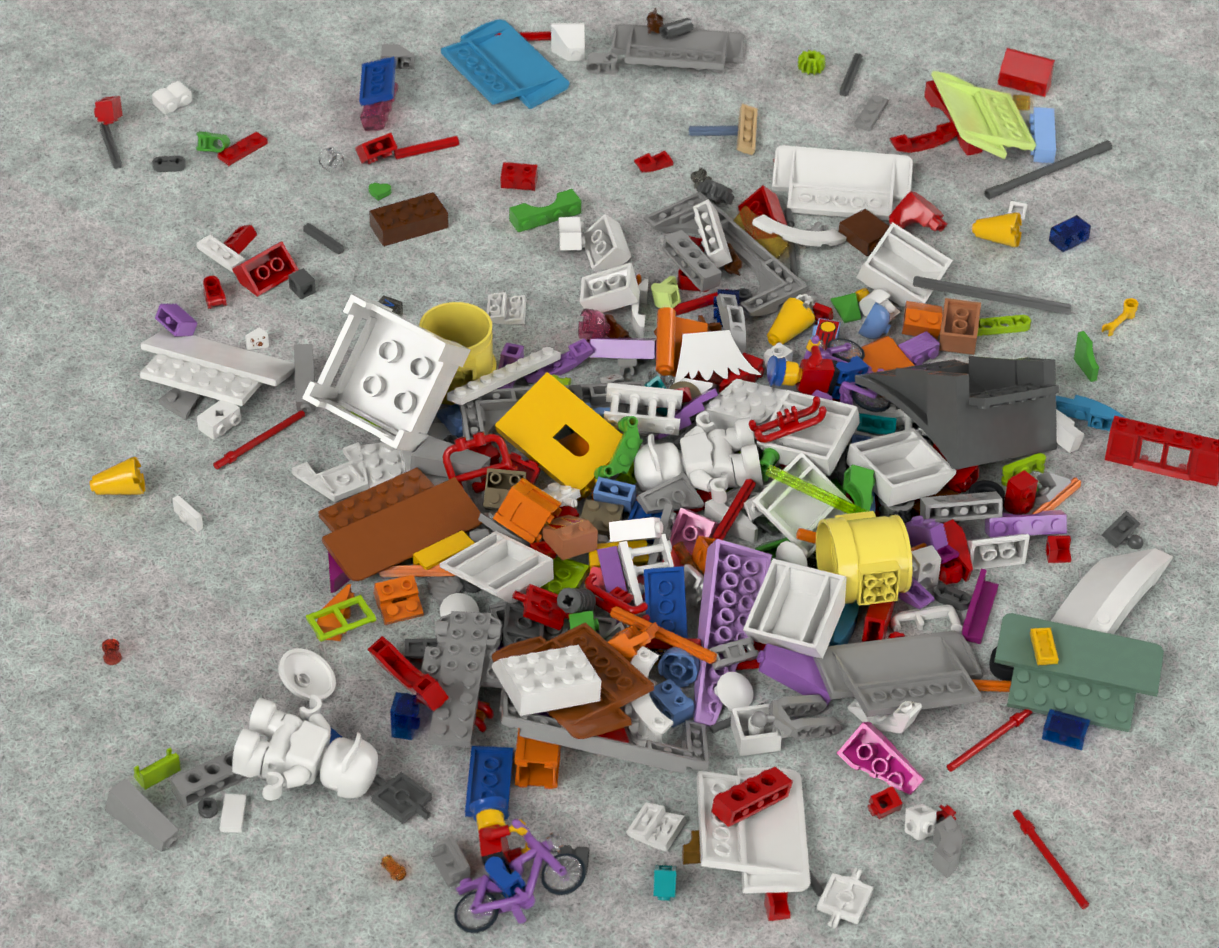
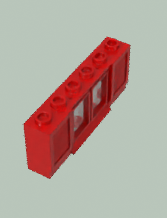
M1114 415L1105 454L1106 461L1186 481L1191 480L1213 486L1218 485L1219 439Z

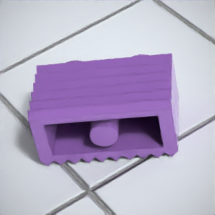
M161 303L155 316L157 322L166 327L174 337L193 336L197 322L176 303Z
M926 331L897 346L916 366L929 359L936 358L939 353L940 343Z
M923 516L913 517L911 521L906 523L910 545L917 546L921 543H926L927 546L932 545L935 550L946 546L948 542L947 535L945 534L946 531H944L945 528L943 527L944 524L935 522V519H923Z

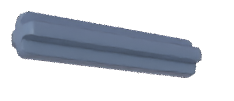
M689 126V135L734 136L738 135V126Z

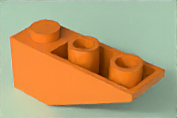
M347 584L322 609L355 597V593L351 592V584ZM351 607L340 610L345 619H350ZM334 613L317 619V623L323 633L342 627ZM342 634L326 640L341 641Z

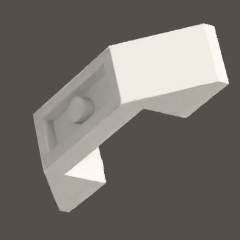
M856 698L848 706V710L862 722H871L880 731L894 733L904 732L914 722L922 708L921 703L905 701L900 704L893 714L866 717Z

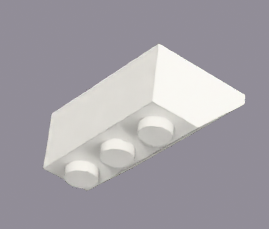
M604 214L581 235V237H585L584 248L593 271L621 266L631 258L620 223L607 214Z
M632 263L582 277L580 304L589 317L638 302L639 287Z
M1029 534L967 540L973 570L1025 564L1030 538Z

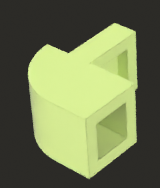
M669 276L660 284L654 283L651 286L656 307L674 308L681 302L675 276Z

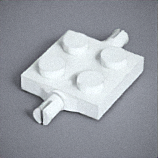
M551 483L542 490L562 503L560 507H576V499L581 497L579 489L560 485L559 483Z
M857 867L854 868L851 877L832 873L817 904L818 911L832 916L828 922L829 927L833 925V928H836L840 919L855 924L859 923L874 888L859 880L862 874L860 868L859 870Z

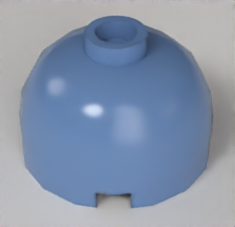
M875 302L858 334L868 339H877L883 333L887 334L892 326L889 324L890 314L888 310Z
M676 647L669 648L662 655L658 664L661 677L664 676L667 680L671 679L675 685L677 684L680 687H687L690 683L694 682L700 668L699 658Z

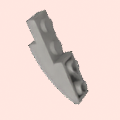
M719 293L716 299L723 325L721 331L730 330L741 354L746 353V327L743 308L737 305L735 295Z

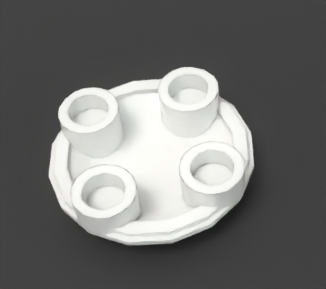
M784 541L777 547V560L808 567V552L804 547H799L789 541Z
M455 593L443 600L440 606V615L442 617L451 614V611L479 612V607L472 597L463 593Z
M737 672L723 674L714 688L715 695L719 697L722 704L730 712H732L733 708L748 707L753 701L752 685L746 677Z

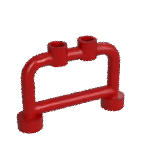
M484 431L473 434L474 439L466 441L465 437L454 440L455 444L447 447L442 456L448 479L455 477L462 487V482L487 475V468L518 471L517 466L512 465L503 438L496 434L485 435ZM492 441L498 444L503 462L455 476L450 460L452 453L464 451L474 446H481Z

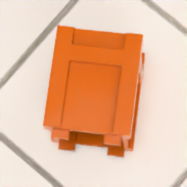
M522 478L511 487L493 519L531 544L535 541L539 542L542 538V535L539 533L546 521L551 523L554 515L559 516L562 511L559 507L562 503Z
M518 728L515 764H517L515 786H542L544 789L557 788L561 745L520 736V728Z

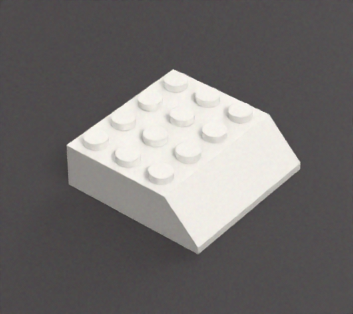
M892 222L856 278L874 290L880 289L891 295L889 299L901 307H905L906 301L925 304L933 290L914 287V277L920 276L940 280L953 260Z
M735 379L704 407L705 410L703 412L709 413L710 423H715L716 429L726 430L735 427L736 420L750 417V420L756 421V425H762L769 422L786 390Z
M787 390L769 422L777 419L776 413L779 411L784 415V409L788 408L791 413L792 406H795L797 411L810 407L815 396ZM820 398L819 408L824 406L827 410L823 421L771 442L762 443L757 441V446L763 451L765 448L776 450L780 455L777 463L788 465L802 452L824 475L830 476L860 423L858 406ZM819 408L813 414L798 419L799 423L817 416ZM776 427L762 432V435H767L781 429Z
M914 428L852 443L849 445L846 460L849 466L853 464L874 470L873 478H875V484L872 490L888 507L937 494L956 474V470L952 469L950 464Z
M802 452L752 501L791 542L799 547H804L808 552V557L816 550V544L798 540L796 538L798 529L803 528L816 532L820 520L835 518V515L851 514L856 508Z
M498 531L491 533L440 563V567L510 604L518 601L512 598L515 590L526 594L529 584L541 587L554 579L552 558Z
M773 559L743 631L748 637H752L755 642L768 643L823 659L845 606L846 577Z
M579 645L549 649L520 656H510L499 659L492 664L493 671L520 716L600 701L601 679Z

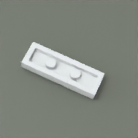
M211 235L196 243L200 251L232 273V268L245 262V258Z

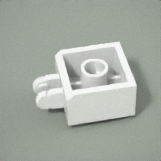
M770 704L732 709L731 728L740 756L781 751L782 738L791 737L783 733L772 723H767L761 728L755 727L752 724L751 718L755 712L762 711L769 715Z

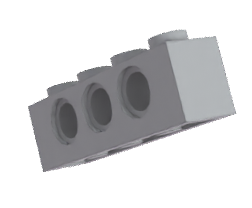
M683 230L664 236L662 250L701 292L720 285L722 276L720 269L715 266L710 258L701 251Z
M996 491L920 498V516H923V519H935V522H948L952 519L954 521L998 518L1002 517V498Z
M234 749L170 778L172 792L183 808L249 779L247 776L232 772Z

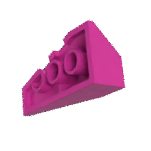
M863 722L837 752L851 768L860 769L868 773L870 777L875 779L877 777L887 782L888 785H893L894 788L909 795H912L925 780L888 738L871 722Z

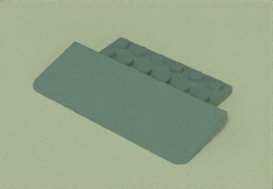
M1009 613L1002 619L994 662L1014 666L1006 707L1020 710L1028 709L1034 713L1129 732L1136 693L1155 697L1158 695L1164 650L1160 645L1152 642ZM1031 628H1051L1059 659L1058 664L1037 665L1030 637Z

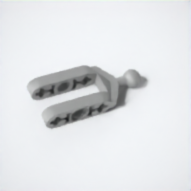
M821 695L784 696L778 700H772L769 705V715L762 711H757L751 718L752 724L755 727L761 728L767 723H772L783 733L795 739L832 737L838 734L842 728L835 717L801 718L793 721L789 718V716L817 715L824 711L827 704Z

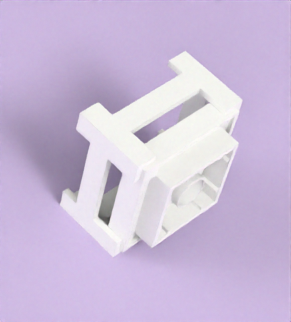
M351 294L343 310L349 316L318 382L310 381L302 399L317 407L325 408L378 436L382 442L395 449L415 452L429 437L427 432L459 366L463 367L471 350L457 342L443 339L393 313V309L377 301ZM362 318L367 319L337 385L332 386L333 379ZM346 409H348V410H350V411L356 413L357 415H359V416H361V417H363V418L369 420L370 422H372V423H374V424H376V425H378V426L384 428L385 430H387V431H389V432H391V433H393V434H395V435H397V436L395 437V436L391 435L390 433H388V432H386V431H384V430H382V429L376 427L375 425H373V424H371V423H369V422H367V421L361 419L360 417H358V416H356V415H354V414L348 412Z

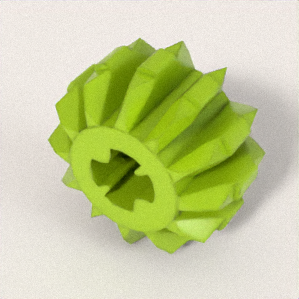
M808 49L807 52L802 51V54L798 57V69L802 73L807 72L808 75L811 73L815 76L816 73L821 74V71L825 68V55L821 54L820 51L816 52L815 50L810 51Z

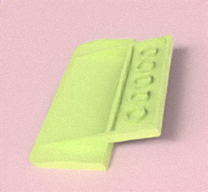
M939 71L931 73L963 140L1003 159L1007 155L1004 146L1034 151L1036 144L1010 93L976 87L949 73Z

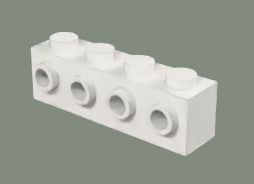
M709 199L693 206L695 212L694 219L699 226L698 232L703 239L702 245L707 253L705 255L710 258L717 268L732 262L717 210Z

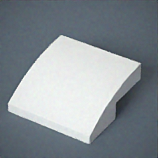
M646 802L626 832L628 836L659 850L668 851L685 825L686 819L683 815L666 812L665 807L662 805Z

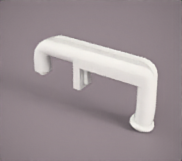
M952 605L901 611L894 615L890 621L893 631L897 632L901 630L900 622L915 620L918 630H923L924 620L949 617L952 623V631L961 632L963 630L957 612Z

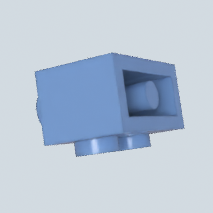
M598 477L593 491L594 501L624 505V512L631 513L637 498L636 485Z
M668 679L654 686V690L649 694L651 700L662 714L673 721V728L684 723L685 720L693 718L694 703L691 698L682 692L679 685H675L671 679Z

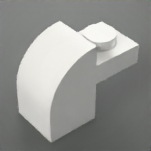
M880 289L872 291L858 304L859 310L866 317L875 302L888 310L890 314L889 322L900 314V311L888 300L891 295Z

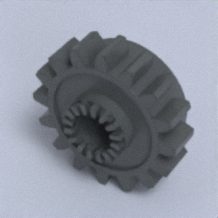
M708 179L700 182L696 190L701 192L710 201L712 200V203L714 201L715 204H720L721 202L726 205H732L735 197L732 194L733 190Z

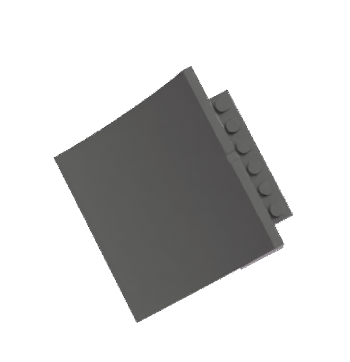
M969 356V363L953 359L855 375L856 384L878 393L907 414L934 442L952 469H962L1057 449L1056 393H1059V385H1056L1055 359L1029 357L1004 359Z

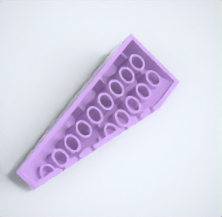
M716 539L707 548L698 628V639L701 640L702 647L710 649L748 638L743 628L771 565L772 554ZM720 653V654H719L720 659H724L723 654ZM699 659L700 668L694 688V722L705 724V726H711L716 723L723 704L719 697L715 695L714 688L723 674L736 672L735 670L739 663L714 670L712 664Z

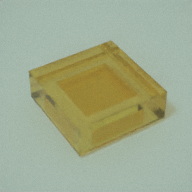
M1013 95V100L1018 110H1030V96Z

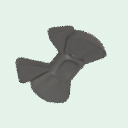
M755 518L753 524L763 529L762 533L765 534L767 531L771 536L780 533L776 526L771 527L768 525L770 521L768 518Z

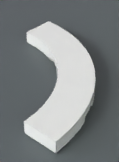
M764 214L754 218L752 222L754 226L771 235L773 232L783 236V240L802 245L820 247L822 244H828L829 246H835L845 243L847 239L846 236L835 229L827 231L800 230L774 221Z

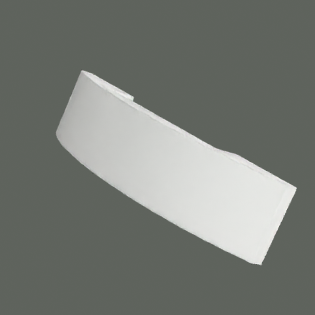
M644 279L638 285V302L632 304V327L638 338H644L645 315L639 314L640 304H647L648 279Z

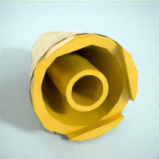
M1014 212L977 219L976 223L972 225V233H975V236L981 239L1010 247H1018L1022 232H1020V226H1022L1021 214Z
M788 298L784 302L767 334L768 342L772 346H775L778 342L784 345L810 328L815 322L813 312L809 307L807 309L804 308L801 300Z
M136 456L131 457L93 475L92 480L89 481L91 491H95L97 495L144 494L145 479L144 474L140 472L139 467H141V464Z

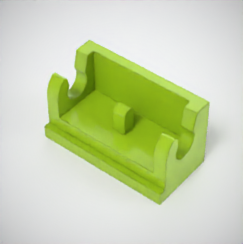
M171 747L166 749L167 756L140 771L138 765L133 768V777L144 790L181 771L179 755L177 753L172 754Z

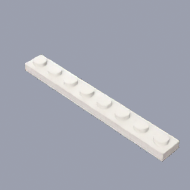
M544 347L536 353H531L529 356L518 359V361L512 364H507L501 369L494 370L490 374L455 388V390L447 393V400L463 405L560 360L561 352L555 351L551 347Z

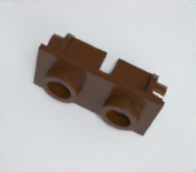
M655 8L653 12H649L646 18L648 34L651 31L660 34V27L663 25V17L657 13V8Z
M727 243L732 262L724 265V269L729 274L734 273L740 276L741 274L738 270L742 268V261L735 253L732 245Z
M604 315V323L599 325V328L609 338H632L629 332L617 323L613 315Z

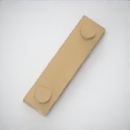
M743 103L739 108L737 150L753 155L756 143L758 109Z

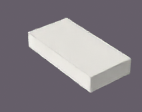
M225 794L220 832L242 833L247 801L246 795Z

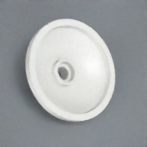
M298 648L287 651L281 657L278 664L279 675L291 693L308 701L311 695L318 696L322 701L333 693L336 685L335 675L330 665L321 656L310 650Z

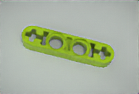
M1026 315L979 319L977 336L1025 332L1030 329L1031 319ZM988 325L991 326V328H985L983 326Z

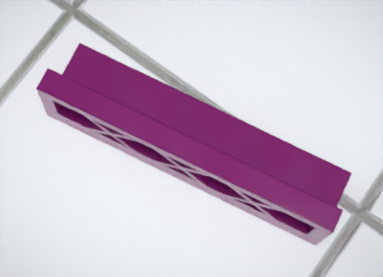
M982 568L962 631L966 641L977 644L982 642L999 586L997 583L985 581L987 570Z

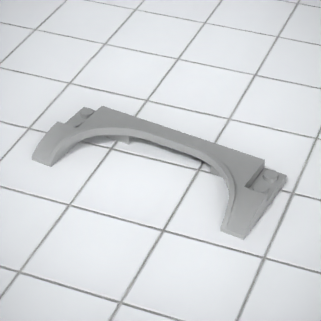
M698 192L644 216L643 220L658 231L674 233L683 230L685 233L700 235L698 232L699 226L694 219L695 212L693 206L708 200V198L701 192ZM712 203L718 212L726 242L732 245L740 260L754 272L759 281V293L740 303L743 310L750 316L768 315L778 311L779 305L788 298H795L799 294L807 292L808 286Z
M644 381L616 383L635 386H645ZM608 383L581 384L583 402L590 403L591 409L597 407H610L611 409V402H606ZM531 387L495 389L472 401L459 405L462 431L466 441L474 439L473 434L484 431L485 435L491 434L496 429L495 424ZM619 403L618 412L629 413L630 404ZM638 405L637 414L648 415L649 406ZM639 431V436L656 435L653 432Z
M502 686L499 711L501 712V724L509 728H520V736L683 774L686 767L696 771L708 770L709 755L705 724L685 720L683 732L678 741L673 745L647 740L645 747L599 736L576 739L562 725L560 726L555 718L537 714L520 716Z

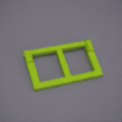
M359 595L306 615V620L315 632L318 640L323 642L328 638L365 624L373 623L376 621V617L363 597ZM358 603L366 618L348 624L340 610ZM334 613L342 627L323 633L315 619Z

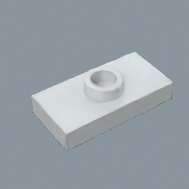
M177 495L172 498L174 512L179 515L181 521L188 523L197 532L203 529L202 515L180 496Z

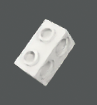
M930 545L911 551L912 576L925 589L938 585L941 557L935 548Z

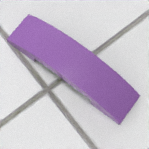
M585 338L569 345V351L561 354L560 360L523 377L527 383H536L546 372L551 375H563L587 359L593 353V349Z

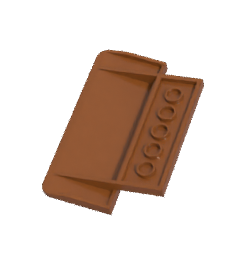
M418 467L318 511V517L332 532L322 537V543L338 566L352 581L364 580L413 557L414 553L462 530L466 533L482 525V522L478 520L481 512L455 477L435 486Z
M586 622L549 641H546L542 636L512 643L493 653L492 660L496 662L499 659L510 656H520L571 645L580 646L601 679L600 701L546 711L576 739H587L632 725L631 718L620 707L654 690V683Z

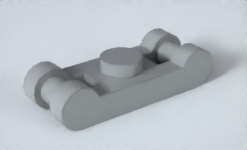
M748 637L708 649L717 654L716 661L712 663L713 669L719 670L729 665L756 659L759 652L753 646V638ZM720 653L723 654L724 659H720V657H719V654H720Z

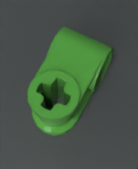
M205 131L196 132V136H198L196 150L221 152L230 145V139L225 134ZM218 139L222 141V147L218 145Z
M765 448L759 457L762 480L765 482L769 480L775 468L774 466L780 457L779 453L772 448Z

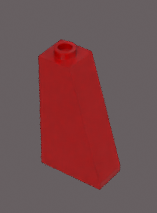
M896 601L870 604L865 617L862 642L885 639Z

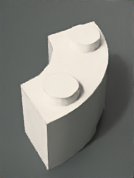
M559 217L560 251L582 250L585 247V237H581V232H584V222H580V217Z

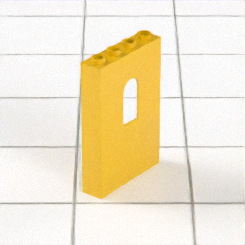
M548 372L495 424L497 432L529 460L539 464L538 467L555 482L579 489L581 497L577 498L578 501L589 496L592 491L591 489L597 482L594 475L595 469L602 465H609L623 435ZM567 425L588 442L589 451L584 456H575L553 437Z

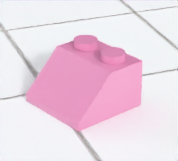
M680 508L671 530V546L692 555L697 537L712 538L720 523L689 509Z

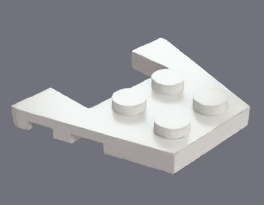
M359 442L343 448V454L349 462L316 474L308 462L292 468V474L333 502L369 489Z

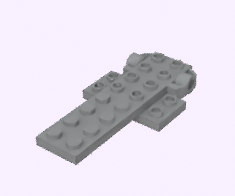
M451 611V614L442 616L436 621L435 636L438 645L437 647L426 646L421 672L425 675L428 673L433 677L449 698L441 707L433 712L428 739L429 745L471 747L480 688H502V684L492 669V664L494 663L492 655L500 646L503 628L500 620L493 617L491 613Z

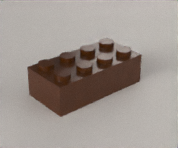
M434 192L369 210L370 227L383 247L448 228V211Z

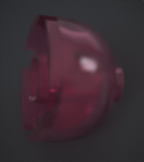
M583 309L580 315L584 316L583 321H579L578 325L579 340L585 338L589 343L592 338H605L606 334L610 332V324L607 323L605 315L595 309Z

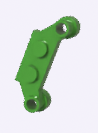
M625 416L619 420L618 427L624 433L609 465H602L595 469L594 475L596 479L598 477L610 479L611 476L616 474L628 473L643 442L639 436L638 419L635 416Z

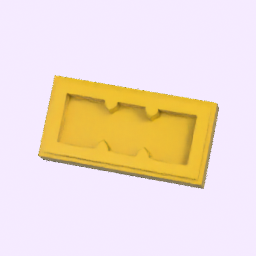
M1031 628L1030 637L1037 665L1058 664L1059 659L1051 628Z

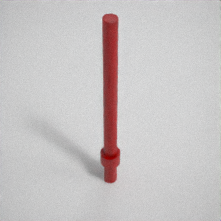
M303 410L298 411L238 449L227 452L223 458L213 463L214 468L218 470L228 463L235 462L237 457L305 417V412Z
M1024 709L1020 713L1016 712L1013 714L1009 721L946 766L947 770L952 772L1013 727L1020 726L1024 723V719L1033 714V712Z
M1019 809L1015 810L1013 816L1020 824L1022 832L1029 836L1082 909L1087 908L1089 903L1036 833L1035 826L1030 820L1025 818Z

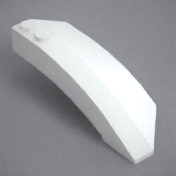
M1153 548L1101 559L1079 581L1051 621L1114 634L1144 594L1156 584L1173 556Z

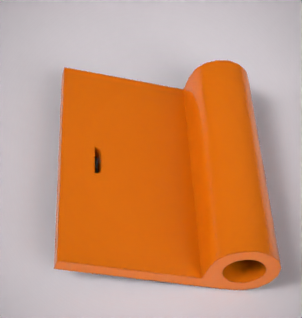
M670 307L658 309L656 371L663 376L676 377L682 346V335L707 332L708 323L676 317V311ZM698 370L693 380L706 382ZM689 372L684 378L691 379Z
M889 336L861 347L865 353L863 361L868 366H871L873 372H877L878 369L886 371L915 366ZM855 349L848 352L847 359L851 360L854 356L860 358V351Z

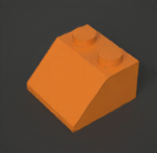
M906 301L902 334L917 336L927 331L938 340L943 315L942 306Z

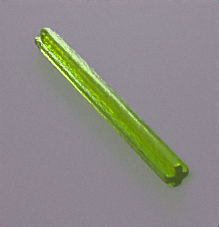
M770 465L766 471L767 476L847 514L868 512V510L773 465Z

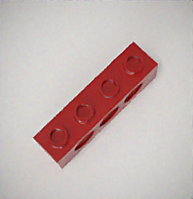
M774 766L754 777L748 778L738 785L732 786L724 792L718 793L713 799L714 803L711 812L727 827H730L787 798L793 781Z

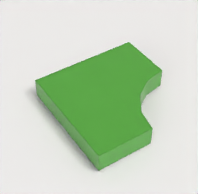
M1080 331L1077 335L1073 359L1090 382L1097 381L1099 366L1094 357L1093 342L1086 332Z

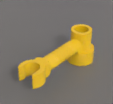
M1134 298L1126 299L1123 305V313L1112 322L1104 324L1102 332L1109 330L1108 336H1112L1116 327L1124 320L1134 319L1135 312L1138 310V301Z

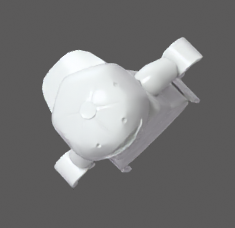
M708 412L699 413L696 417L697 426L680 439L681 452L671 442L655 444L654 435L649 434L648 443L639 448L634 458V473L640 489L645 492L685 473L694 488L711 492L712 499L716 503H725L727 501L725 490L728 487H742L746 479H752L756 483L755 487L763 486L757 446L754 442L753 431L749 428L750 417L738 419L735 421V427L724 430L716 429L715 423H710Z
M316 695L310 696V709L305 707L299 708V717L276 710L274 702L260 697L253 708L249 730L242 729L235 744L232 772L249 778L258 776L261 779H266L268 785L263 788V797L271 801L278 799L282 795L283 787L288 789L304 784H313L320 771V781L323 786L337 791L338 797L353 799L361 797L370 788L376 775L378 755L375 748L361 738V733L357 732L355 741L339 737L330 743L331 727L321 714L322 702ZM259 734H265L269 739L267 741H260Z

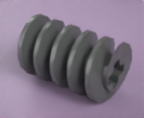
M564 588L558 594L557 605L569 614L593 611L596 605V598L593 592L588 589Z

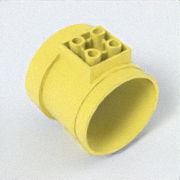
M464 302L440 304L431 308L422 316L419 323L420 327L443 339L457 342L471 350L463 367H458L442 401V404L454 405L456 403L447 400L448 392L497 370L496 359L493 355L491 318L481 308Z
M874 511L835 515V518L819 521L816 530L817 569L846 577L845 604L854 603L855 600L858 606L898 601V592L906 593L909 591L912 582V553L907 529L899 515L876 517Z

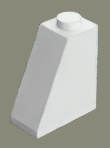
M655 517L609 522L610 542L658 539L661 537V533H663V523L660 521V518Z

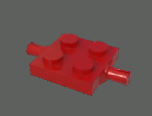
M529 584L526 594L515 590L512 595L513 599L523 602V617L559 631L563 626L564 618L569 620V613H566L557 605L558 595Z

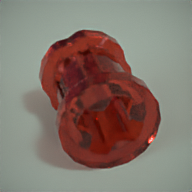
M107 639L102 643V651L105 653L103 660L108 665H116L122 659L119 652L120 643L116 639Z

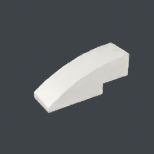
M1056 409L1057 443L1069 453L1079 450L1084 433L1074 427L1075 422Z
M711 499L705 502L704 515L720 523L729 507L725 503H716ZM740 511L728 533L755 543L757 542L758 528Z

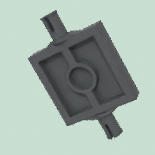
M402 772L389 780L383 779L378 774L375 776L373 782L379 785L380 789L371 796L374 804L402 824L415 814L420 815L425 820L430 818L431 812L423 808L432 800V794Z

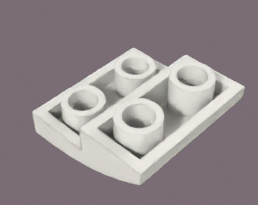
M506 292L489 294L486 313L491 318L492 323L525 324L526 297L525 295L507 297Z

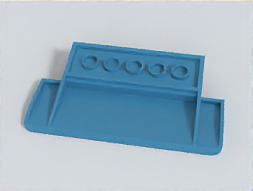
M502 19L484 23L462 35L461 42L441 48V54L492 105L518 97L529 109H532L569 88V81L507 21Z

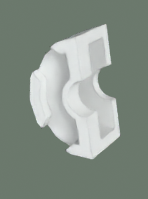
M685 564L686 608L690 609L693 606L698 608L701 606L704 576L690 564Z

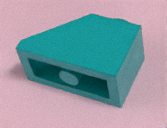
M655 865L653 896H658L657 900L669 901L671 897H675L676 866Z

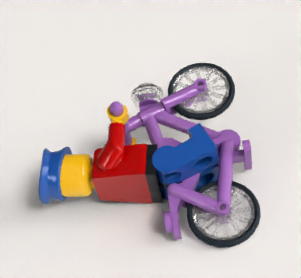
M815 335L807 343V350L800 366L796 362L786 361L785 357L777 358L774 355L767 362V378L770 387L773 385L777 387L781 385H796L800 393L812 395L816 390L828 393L833 399H840L841 403L852 405L854 400L858 406L871 412H884L891 405V402L883 396L855 383V375L873 373L871 366H868L863 361L865 356L864 350L853 341L842 338L832 339L827 344V349L825 350L824 342L820 340L819 336Z
M502 796L478 799L473 801L469 808L473 813L474 820L477 822L482 863L489 876L483 875L473 881L471 878H465L460 881V886L456 887L459 895L477 889V891L468 893L461 898L454 911L457 926L468 933H479L487 930L494 924L498 914L512 911L519 924L525 923L526 917L521 908L530 909L535 904L533 892L543 860L546 864L541 872V881L544 888L552 894H570L582 885L586 877L585 864L578 856L570 853L552 855L556 852L561 853L560 848L564 847L559 834L555 836L552 832L541 843L531 834L524 821L514 819L512 826H509V824L505 825V820L509 817V811L505 808L506 799ZM511 832L523 835L526 841L525 848L518 847L510 850L506 836L511 835ZM535 858L526 885L522 879L524 863ZM489 892H500L505 899L496 900Z

